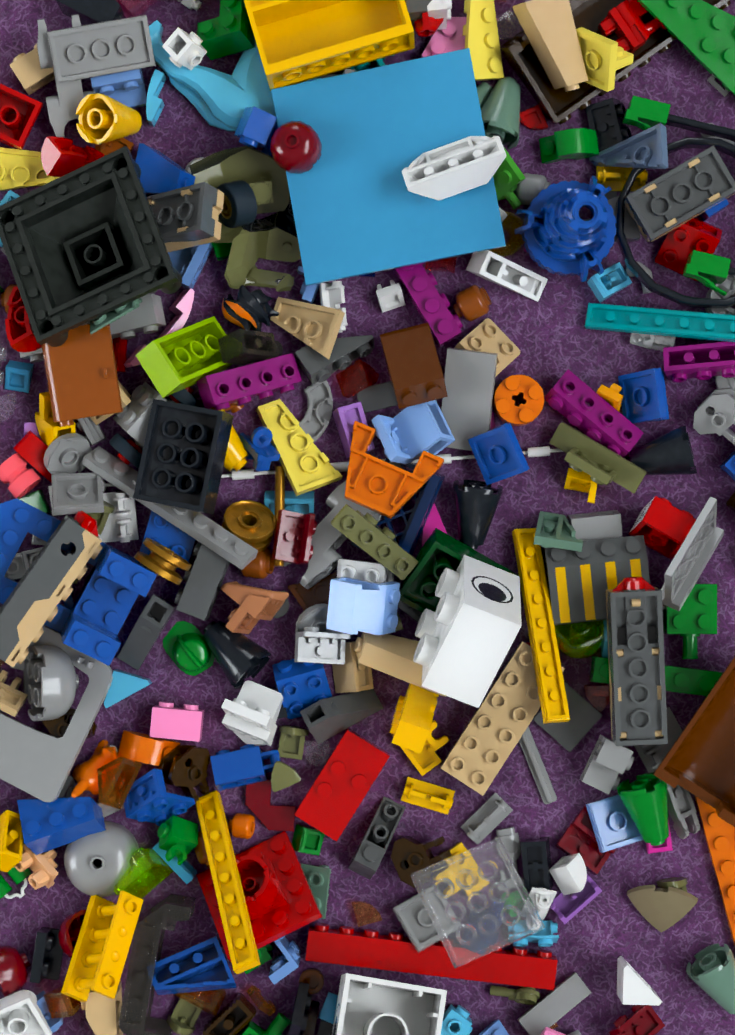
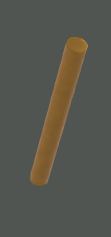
M282 466L275 467L276 525L278 511L285 510V471ZM275 525V529H274V539H275L276 525ZM274 560V566H284V562Z

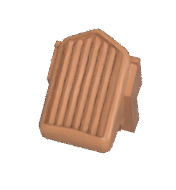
M237 581L223 584L220 589L240 605L239 608H235L228 617L229 622L225 627L233 633L249 634L260 619L269 621L273 619L285 603L289 593L242 585Z

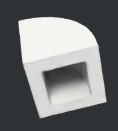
M580 853L562 857L549 869L563 896L583 890L586 884L587 871Z

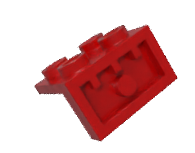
M694 217L667 234L655 257V262L683 275L689 254L693 250L713 254L720 242L722 230Z

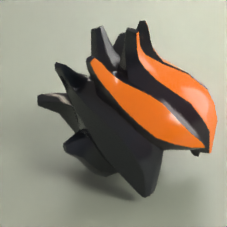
M241 285L237 300H234L231 294H228L227 298H223L221 309L224 317L242 329L245 339L248 338L251 327L253 335H257V338L261 337L262 322L266 326H270L271 320L269 316H279V312L272 310L268 304V301L272 300V298L267 297L260 289L249 292L244 285Z

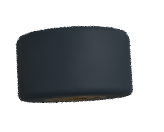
M237 180L221 184L217 187L218 190L224 193L223 210L218 216L223 225L228 228H236L248 225L255 220L257 216V201L248 183L243 180Z

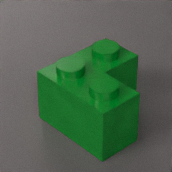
M220 0L219 17L198 23L197 35L203 40L201 45L207 51L206 55L210 60L255 47L254 34L243 0Z

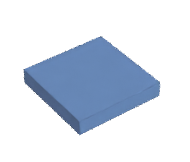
M618 794L586 804L600 853L643 840Z

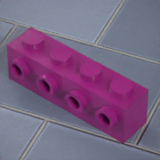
M424 263L394 268L393 271L424 323L428 322L431 334L439 348L460 336L462 333L460 328L463 325L456 314L452 316L447 308L450 306L444 293H438L435 287L438 283L431 271L428 273L422 266Z
M725 341L663 348L664 372L668 380H672V382H685L690 378L709 380L712 376L735 377V342Z
M290 353L203 377L196 383L204 407L223 411L230 408L229 404L237 402V405L241 406L252 402L251 398L258 396L259 400L273 396L275 391L280 390L281 394L295 390L294 385L301 382L302 379L294 355Z
M569 369L544 397V400L548 402L550 407L567 418L570 424L576 426L588 437L623 458L644 434Z

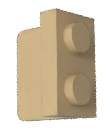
M489 318L480 323L454 347L457 349L497 353L496 376L520 355L519 348Z

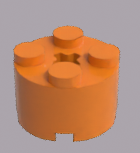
M512 375L504 379L493 395V408L496 415L502 422L511 423V426L529 424L540 414L544 405L543 389L533 378L526 375ZM517 395H521V400L524 404H520L517 407L512 397L516 398Z

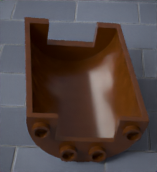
M735 656L653 773V775L673 788L679 785L716 809L718 817L734 827Z

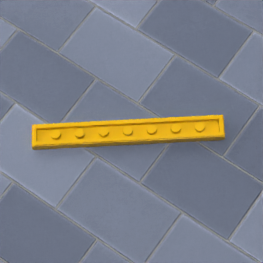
M536 528L514 529L512 536L543 724L568 722L570 715L542 550L540 545L534 544Z
M215 790L198 798L199 800L195 805L232 968L236 974H240L261 965L221 795Z

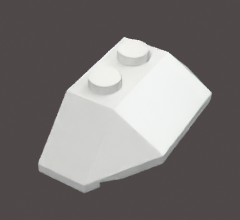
M469 136L422 153L409 167L402 170V174L409 192L439 201L487 184L506 158V152L499 136H493L492 138L487 136Z

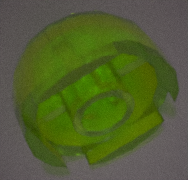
M593 621L556 625L555 633L558 648L571 658L582 659L590 657L602 645L604 635L603 622Z

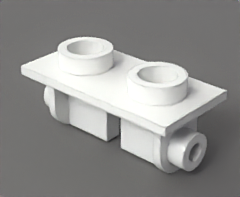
M342 281L319 283L321 306L339 309L345 313L338 332L343 333L342 331H346L345 326H348L346 308H340V304L345 303V286L342 285Z
M532 887L519 917L526 919V927L529 931L539 930L541 921H544L557 891Z

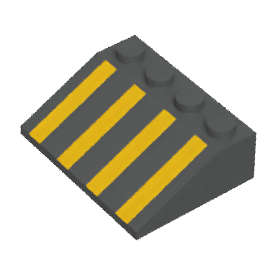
M644 535L583 541L582 552L554 547L544 548L543 558L554 626L607 620L606 589H614L625 577H643L650 584Z

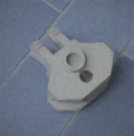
M732 388L715 389L694 412L693 428L700 435L716 433L719 436L723 435L735 445V432L729 428L732 424L735 425V391Z

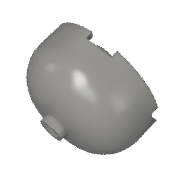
M31 645L28 649L29 653H31L30 659L24 661L23 671L24 693L28 695V703L31 704L28 715L32 721H47L60 718L68 712L74 702L76 689L79 687L78 674L75 673L71 658L61 648L53 645Z
M104 821L105 831L87 835L66 846L64 853L66 874L71 883L87 895H97L99 897L115 895L124 890L138 872L140 864L138 843L133 834L119 823ZM100 859L102 865L95 866L94 860Z

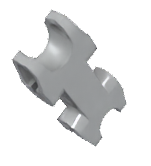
M79 14L71 15L72 27L81 26ZM38 19L37 50L41 69L53 68L54 70L47 37V26L44 19ZM81 79L62 83L56 82L58 95L45 97L49 121L56 137L65 138V125L70 120L78 119L79 115H76V110L80 101L89 94H95V90L83 92Z
M346 481L338 485L328 496L326 504L332 510L317 525L315 534L312 535L313 555L308 562V569L300 581V584L306 589L311 588L320 580L330 575L338 566V560L342 559L336 550L347 537L331 525V521L345 504L355 511H360L363 515L367 512L370 513L378 521L382 516L377 512L345 499ZM284 562V567L291 563Z

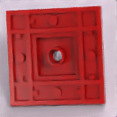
M286 831L235 856L257 950L322 917ZM210 869L196 876L227 958L231 962Z

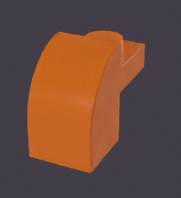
M123 730L118 755L137 762L159 766L162 758L180 745V743L173 740L149 737L150 735Z

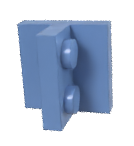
M142 68L91 78L92 88L95 90V93L105 94L131 108L146 106L147 94Z

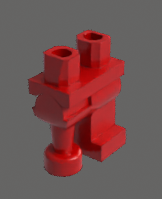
M637 0L623 1L611 9L606 18L598 25V30L604 37L615 32L619 38L616 40L618 46L630 53H634L642 47L649 36L657 29L665 30L667 28L657 18L644 24L641 19L650 13Z

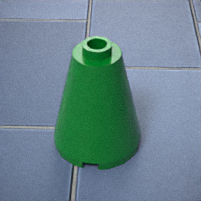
M653 773L637 775V780L631 783L629 779L624 780L618 784L617 792L643 840L652 846L663 844L669 836L667 783L653 775Z

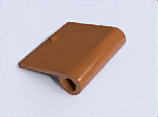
M90 324L81 325L68 331V338L61 346L52 347L47 343L42 345L53 423L59 422V427L74 425V420L123 412L110 324L93 334H90Z

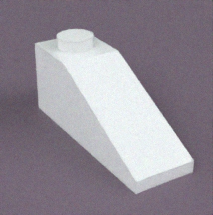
M489 250L473 253L466 268L467 271L537 302L548 280Z

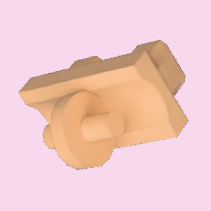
M24 844L22 861H19L14 867L19 872H23L27 868L33 871L29 875L28 881L35 890L43 886L49 889L54 885V879L58 875L56 870L58 864L54 861L57 852L52 849L36 855Z

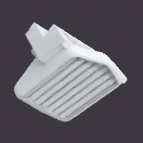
M247 680L244 682L237 698H234L233 701L225 698L221 706L226 713L222 724L227 729L232 730L247 745H268L271 747L277 729L276 721L283 702V696L280 692Z

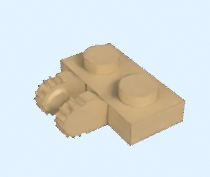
M2 670L0 673V710L15 717L28 695L17 690L22 681L19 677H16L10 686L5 684L8 672Z

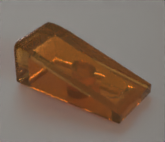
M225 989L177 993L174 995L215 1016L226 996Z

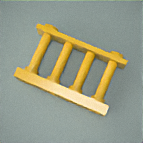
M120 891L117 904L97 895L90 897L61 990L62 994L83 1002L87 1001L91 989L108 998H115L143 899L125 891Z

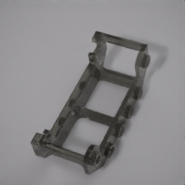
M170 894L146 911L137 922L119 1020V1028L123 1034L173 1035V1030L168 1025L166 1019L150 1017L155 993L153 978L156 962L161 959L165 930L174 931L177 921H189L194 912L195 897Z

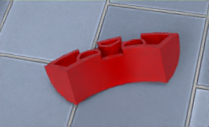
M47 136L41 148V162L47 176L62 177L103 157L104 154L88 145L85 148L73 145L71 139Z
M14 286L7 302L9 306L7 319H5L7 338L11 347L18 352L38 350L42 348V345L36 341L19 289Z

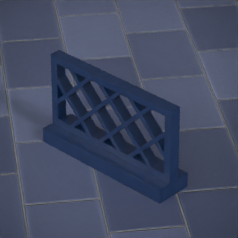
M386 458L385 462L391 464V461L388 458ZM399 463L402 469L406 471V467L412 469L413 471L416 467V465L413 463ZM435 473L419 489L421 491L418 497L416 493L413 495L415 500L413 509L405 511L402 506L400 514L393 516L391 519L384 516L385 520L377 523V526L387 523L388 528L395 534L390 521L402 516L406 527L403 532L395 534L394 540L410 555H413L445 476ZM411 513L408 519L406 514ZM402 535L400 541L398 542L397 537ZM351 542V545L360 548L354 542Z

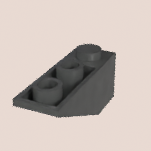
M372 335L336 338L330 359H327L306 345L295 352L296 362L312 385L317 382L321 383L327 380L335 371L344 370L349 367L352 361L357 358L368 356L375 348L374 337Z
M153 594L117 658L139 670L177 609V606L159 595Z
M374 689L321 699L301 710L300 713L319 745L383 709V706Z
M385 796L383 797L348 869L369 880L372 878L381 863L406 807Z

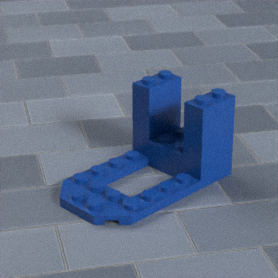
M18 498L0 503V603L4 604L18 584V582L6 577L5 574L27 532L47 542L61 523V520ZM72 542L61 545V549L64 551L67 549L71 551L74 547ZM101 542L100 544L103 548L95 559L90 558L88 560V563L94 567L72 609L58 603L56 616L51 622L46 620L44 625L60 632L64 644L110 666L121 645L118 633L138 595L146 597L157 574L134 557Z

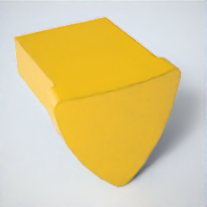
M568 468L564 489L588 493L587 502L595 503L597 483L590 479L591 476L584 471L578 472Z

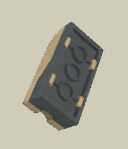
M713 145L625 197L624 203L629 214L636 221L644 239L647 242H652L734 195L735 181Z
M202 182L147 197L167 252L220 240L222 224L218 222V216L223 210L224 193L215 187Z

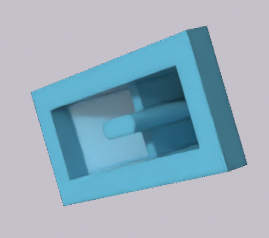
M618 262L605 269L601 275L598 273L593 275L587 283L601 303L630 285L632 281L621 263Z
M118 669L113 670V679L105 697L104 706L108 708L152 684L151 680Z

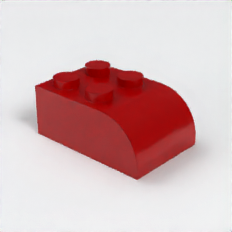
M0 84V142L12 148L22 150L43 107V103L3 84Z

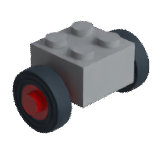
M146 381L143 385L135 388L130 398L131 402L122 408L123 412L115 413L113 417L134 438L135 443L132 440L125 439L118 433L109 442L119 452L117 456L125 464L129 465L131 463L138 469L142 456V449L140 447H144L153 399L167 401ZM190 387L168 396L172 399V401L169 399L168 402L196 407L201 405L191 394L193 390Z

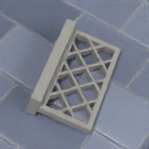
M713 497L708 499L665 572V583L661 588L662 604L677 611L681 610L724 536V530L716 527L717 499Z

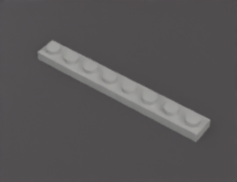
M100 446L83 457L82 465L133 498L138 471ZM135 499L241 570L257 556V549L200 512Z

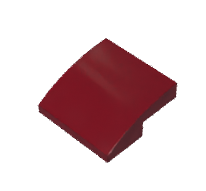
M586 804L555 845L567 855L580 853L586 869L594 875L599 873L609 856L616 850L613 849L600 853Z

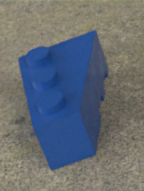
M91 797L57 798L54 802H43L40 799L17 800L24 844L36 855L72 843L87 835L106 830L102 808Z

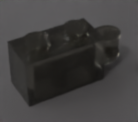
M238 329L218 339L223 363L249 365L278 357L283 353L281 343L275 341L273 333Z

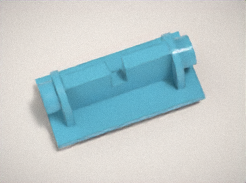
M512 920V923H507V933H512V935L508 936L507 943H513L515 947L528 946V943H538L540 947L553 946V943H557L559 935H553V933H558V924L553 923L552 920L541 921L539 930L534 932L527 929L526 921Z

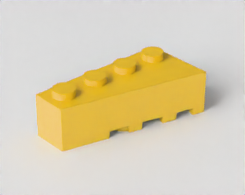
M409 684L405 697L400 695L395 708L389 732L393 734V744L421 754L431 728L438 694Z

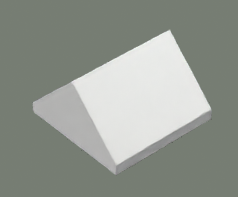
M620 956L617 959V995L622 1004L659 1006L662 1001L657 993Z

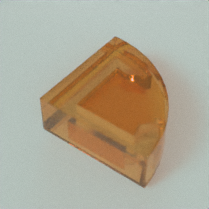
M364 901L352 902L358 927L382 921L381 914L373 905L367 904V902L364 903Z
M252 985L247 990V993L259 1010L271 1016L276 1011L275 1006L270 1000L264 999L260 989Z

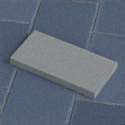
M146 14L47 32L57 83L156 66Z
M447 348L444 380L448 397L442 398L441 411L455 439L454 442L447 446L448 448L472 451L468 439L490 430L497 353Z

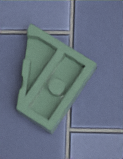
M540 511L534 537L535 545H540L544 548L554 547L582 552L583 541L582 539H576V531L568 523L569 521L565 515Z

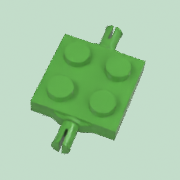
M504 148L506 158L494 173L493 179L497 200L506 198L513 210H515L522 203L514 191L518 184L525 179V176Z

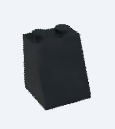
M56 0L64 15L72 18L71 15L79 14L80 22L84 25L126 18L117 0Z

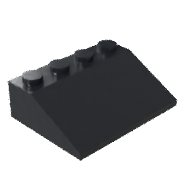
M153 399L133 498L214 515L234 415L224 411Z

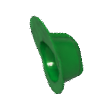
M186 621L176 622L163 639V647L166 653L185 674L196 676L211 667L215 659L203 638V634L192 623Z

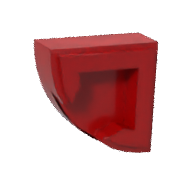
M539 105L520 112V123L531 130L538 129V131L548 129V124Z

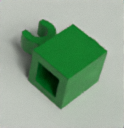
M172 815L165 823L160 825L158 829L159 848L167 851L165 854L167 861H170L175 856L178 859V865L186 861L187 855L198 845V824Z

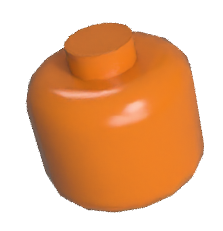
M235 814L230 819L228 825L232 836L250 839L255 830V818L251 814Z

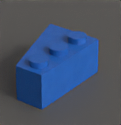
M216 936L146 966L157 995L237 988Z

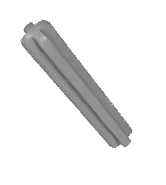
M528 726L519 739V743L543 803L550 804L557 800V796Z

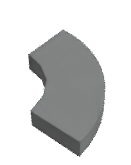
M327 380L321 383L317 382L304 389L308 399V409L304 418L299 422V426L306 434L308 433L314 442L325 432L332 415L333 399Z

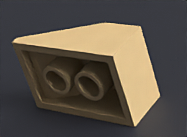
M122 981L119 982L114 999L90 989L87 1001L81 1002V1009L86 1011V1019L95 1035H123Z

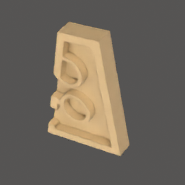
M278 297L274 310L279 312V316H271L270 320L327 359H330L345 313L339 309Z

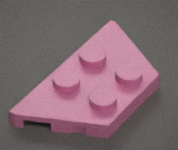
M451 17L450 20H447V28L436 30L423 51L421 58L465 49V36L462 35L467 17Z

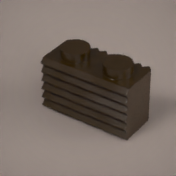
M238 993L237 997L230 1001V1004L227 1003V1006L223 1007V1010H220L219 1014L212 1018V1021L205 1024L203 1035H236L255 1017L256 1008L242 993Z

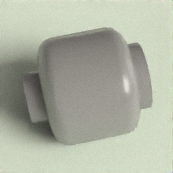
M523 174L525 179L518 184L514 191L522 205L528 206L540 191L551 185L550 182H547L544 175Z

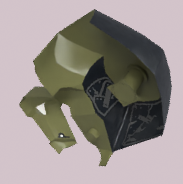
M250 146L225 149L190 165L191 174L195 176L194 184L206 182L217 189L221 184L243 180L250 185L255 194L257 214L277 212L262 219H255L248 225L236 228H228L223 224L221 225L220 240L213 243H232L224 274L229 287L239 289L241 285L275 288L277 292L291 291L294 277L290 274L257 269L255 266L258 258L295 262L301 259L286 171L280 168L271 156Z

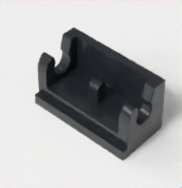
M542 837L537 840L529 838L522 841L521 852L525 892H530L532 887L551 890L553 888V877L549 871L552 867L549 837Z

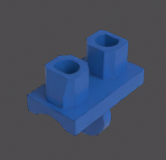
M267 427L255 428L251 436L239 433V438L248 453L247 459L254 460L252 466L256 471H268L271 461H279L280 453L270 443L272 432Z

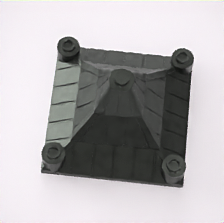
M126 146L0 206V238L36 341L40 345L47 343L52 347L61 346L67 340L69 330L77 328L90 320H94L107 312L122 307L158 289L166 294H172L178 291L182 285V276L172 265L140 180L141 169L132 158L130 150Z

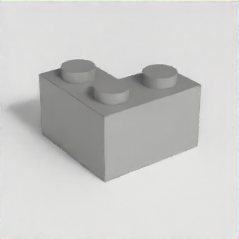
M600 735L581 774L580 780L607 794L611 790L615 791L620 782L618 774H623L625 770L629 771L633 764L634 757L632 754L634 751L626 746H616L611 739Z

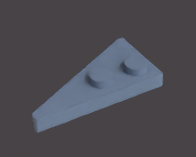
M659 123L599 152V155L589 157V161L594 166L666 169L668 168L666 127Z

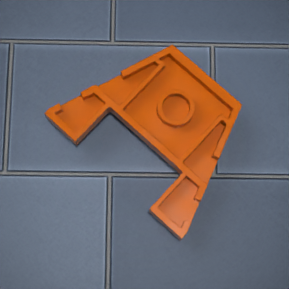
M355 420L345 499L391 519L443 465L444 459L423 450L413 473L403 470L366 453L376 433V429Z

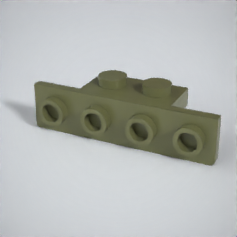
M564 422L559 424L549 442L567 453L564 460L569 462V466L573 470L578 472L584 471L591 476L590 479L599 485H608L614 481L635 494L646 475V471Z
M345 504L333 518L331 525L394 575L404 580L419 561L398 545L394 540L396 535L386 526L383 529L377 526L379 521L367 512L363 515L360 511H355Z

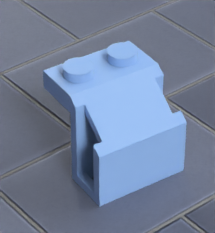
M436 400L406 407L394 418L378 414L371 420L376 429L375 434L383 444L385 456L391 462L411 463L421 456L423 450L436 455L455 441Z
M348 577L331 579L326 629L358 635V631L374 635L395 632L398 624L397 609L401 596L399 591L400 583L390 581L377 584Z

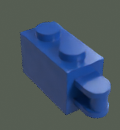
M254 744L244 745L240 747V750L233 752L230 750L218 751L215 756H210L215 786L219 791L266 781V773L272 772L275 762L280 761L279 751L262 752L260 747ZM270 759L271 764L264 765V760Z

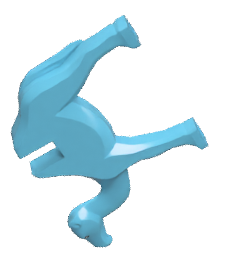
M156 20L149 26L155 63L167 74L172 85L195 106L209 125L226 131L236 132L245 108L252 106L276 116L272 91H270L256 41L254 48L243 52L232 75L200 65L195 66L191 71L184 66L181 68L177 67L169 59L170 54L162 47V24ZM321 76L304 82L321 79Z

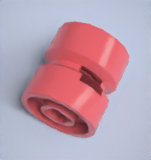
M15 453L0 465V481L4 484L9 483L8 490L15 498L20 499L39 484L41 477L34 469H27L26 460L18 453Z

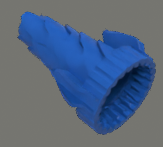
M593 175L589 184L579 183L578 181H561L558 184L549 185L536 195L528 205L527 210H517L516 215L521 217L523 225L514 229V233L522 234L526 251L530 254V258L538 263L539 267L546 269L552 274L557 273L560 276L578 275L581 282H586L589 269L595 270L599 275L604 272L601 264L602 259L608 255L609 249L615 241L614 236L617 230L615 227L616 217L613 214L612 206L604 196L612 189L610 186L605 189L602 184L597 183V177ZM582 207L588 208L592 213L591 220H582L579 217V209Z

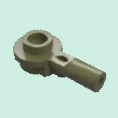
M495 985L490 987V995L508 997L509 1000L525 1005H536L537 999L540 998V993L536 991V988L521 986V989L515 990Z

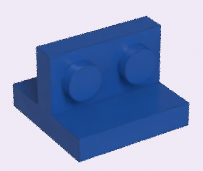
M661 368L618 376L619 386L622 387L620 394L623 395L621 404L624 417L633 424L669 419L664 373Z
M506 422L468 439L487 485L530 469L511 423Z

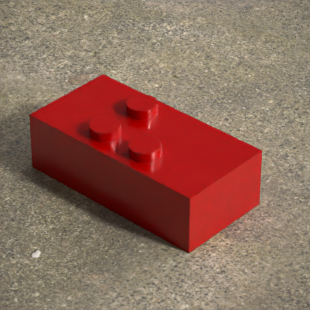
M347 728L294 815L337 842L389 759L390 754Z

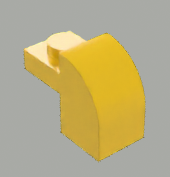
M49 391L39 393V412H35V421L41 439L49 446L59 436L75 433L76 423L74 422V425L59 427V422L53 423Z

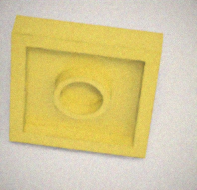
M583 27L576 29L588 81L585 82L606 92L614 90L616 70L633 64L634 54L625 51L614 40Z

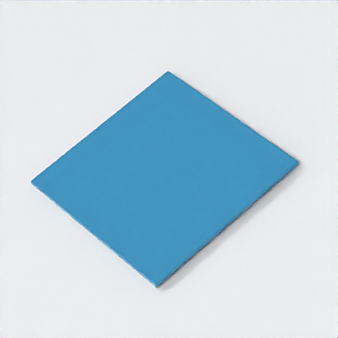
M469 48L271 89L278 128L290 121H301L310 125L316 131L322 144L321 156L313 165V168L300 174L286 171L306 286L506 246L493 176L487 184L438 201L409 192L402 174V170L409 167L422 153L469 136H485Z

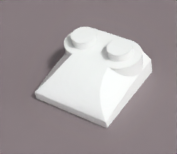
M20 990L0 999V1035H52V1031L37 1005V997L32 991Z

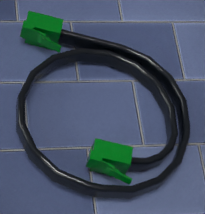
M637 96L632 97L623 119V123L636 126L643 131L661 123L664 126L669 125L735 142L734 129L669 114L671 104ZM686 137L667 144L668 154L684 148L708 149L714 145L716 150L735 158V145L722 139ZM634 168L631 170L616 202L615 224L617 229L615 237L627 268L649 291L677 304L688 307L721 309L735 305V296L727 299H712L682 295L656 283L634 260L624 233V201L636 177L646 168ZM693 250L688 256L683 276L698 280L706 287L725 296L727 292L716 287L714 283L722 284L727 277L735 278V268H729L731 263L729 258Z

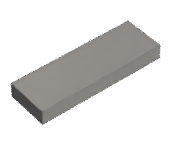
M574 972L517 1020L528 1035H540L545 1027L550 1028L586 998L591 991L578 974Z

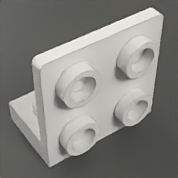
M350 559L338 560L337 578L348 577L377 584L394 580V574L379 562Z

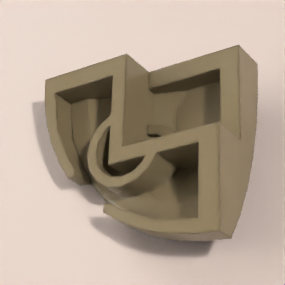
M643 885L628 890L627 896L635 908L661 933L682 919L698 902V898L692 894L670 886L668 890L664 888L655 889V885Z

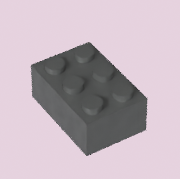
M198 542L192 555L196 557L194 565L190 567L189 571L185 572L183 578L187 583L184 589H179L174 603L178 604L176 610L205 621L210 617L230 562Z

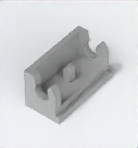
M618 510L568 515L569 524L576 531V539L591 541L622 537L621 514Z

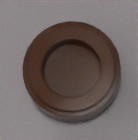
M307 968L301 973L299 983L310 984L308 994H315L322 989L324 976L316 968Z

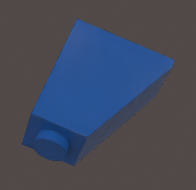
M139 143L135 162L141 169L140 180L146 197L194 185V175L159 150Z

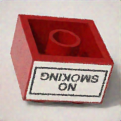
M655 496L641 510L628 535H644L645 545L665 557L673 559L696 519L691 513L672 506L669 500Z

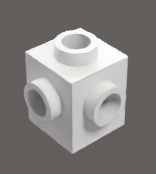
M179 27L162 45L170 54L169 59L177 67L181 68L184 66L191 71L202 61L203 56L207 53L201 45L203 40L193 31L188 34Z

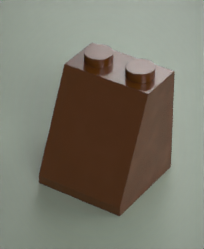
M428 322L380 334L388 374L399 409L448 397L444 376Z

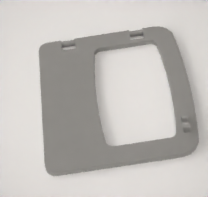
M43 625L44 632L34 644L53 645L64 650L71 658L73 665L88 675L89 683L65 734L61 738L43 733L0 712V779L43 802H54L60 795L108 693L113 675L110 666L64 644L60 633Z

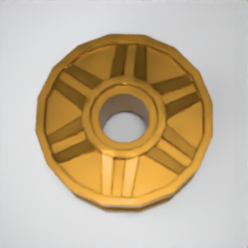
M241 500L232 503L226 509L222 527L257 549L258 552H261L271 543L276 521L271 510L262 503L252 500Z
M146 538L143 544L151 551L150 554L137 552L134 556L135 559L163 578L180 585L183 579L175 572L176 568L189 571L192 565L167 547L150 538Z

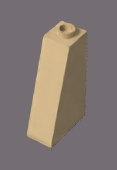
M531 0L514 5V13L554 89L564 87L565 92L580 88L579 83L588 81L569 0Z
M365 632L362 633L361 638L357 637L354 652H357L358 663L446 697V695L422 687L423 665L413 662L419 641L390 634L374 635Z

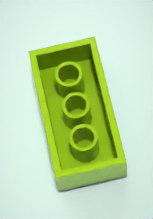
M215 316L155 339L135 355L162 398L196 384L197 381L205 376L225 371L241 358Z

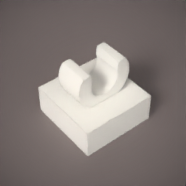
M390 280L391 286L382 288L381 284L377 285L376 295L382 313L405 305L400 284H395L393 280Z

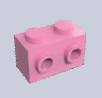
M159 702V706L155 705L152 707L149 737L200 742L202 739L204 710H199V705L184 704V708L174 707L172 702Z

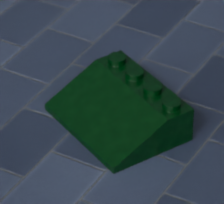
M435 528L416 557L419 563L408 574L399 588L401 594L400 601L422 613L425 609L435 612L441 599L435 596V590L442 572L445 568L456 571L464 555L514 575H519Z

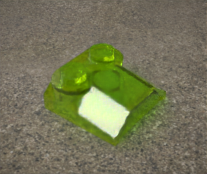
M139 848L132 853V858L129 861L130 867L114 886V892L116 895H119L120 891H125L142 899L174 871L153 849Z

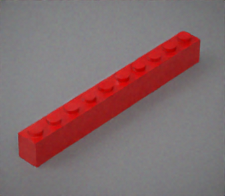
M315 923L314 927L309 926L305 961L554 990L558 960L548 950H537V953H530L523 947H512V950L502 949V945L488 944V947H480L477 942L463 941V944H455L452 939L444 938L418 953L411 940L404 938V934L399 932L379 935V931L374 929H364L363 933L354 932V928L349 926H339V930L329 929V925L324 923Z

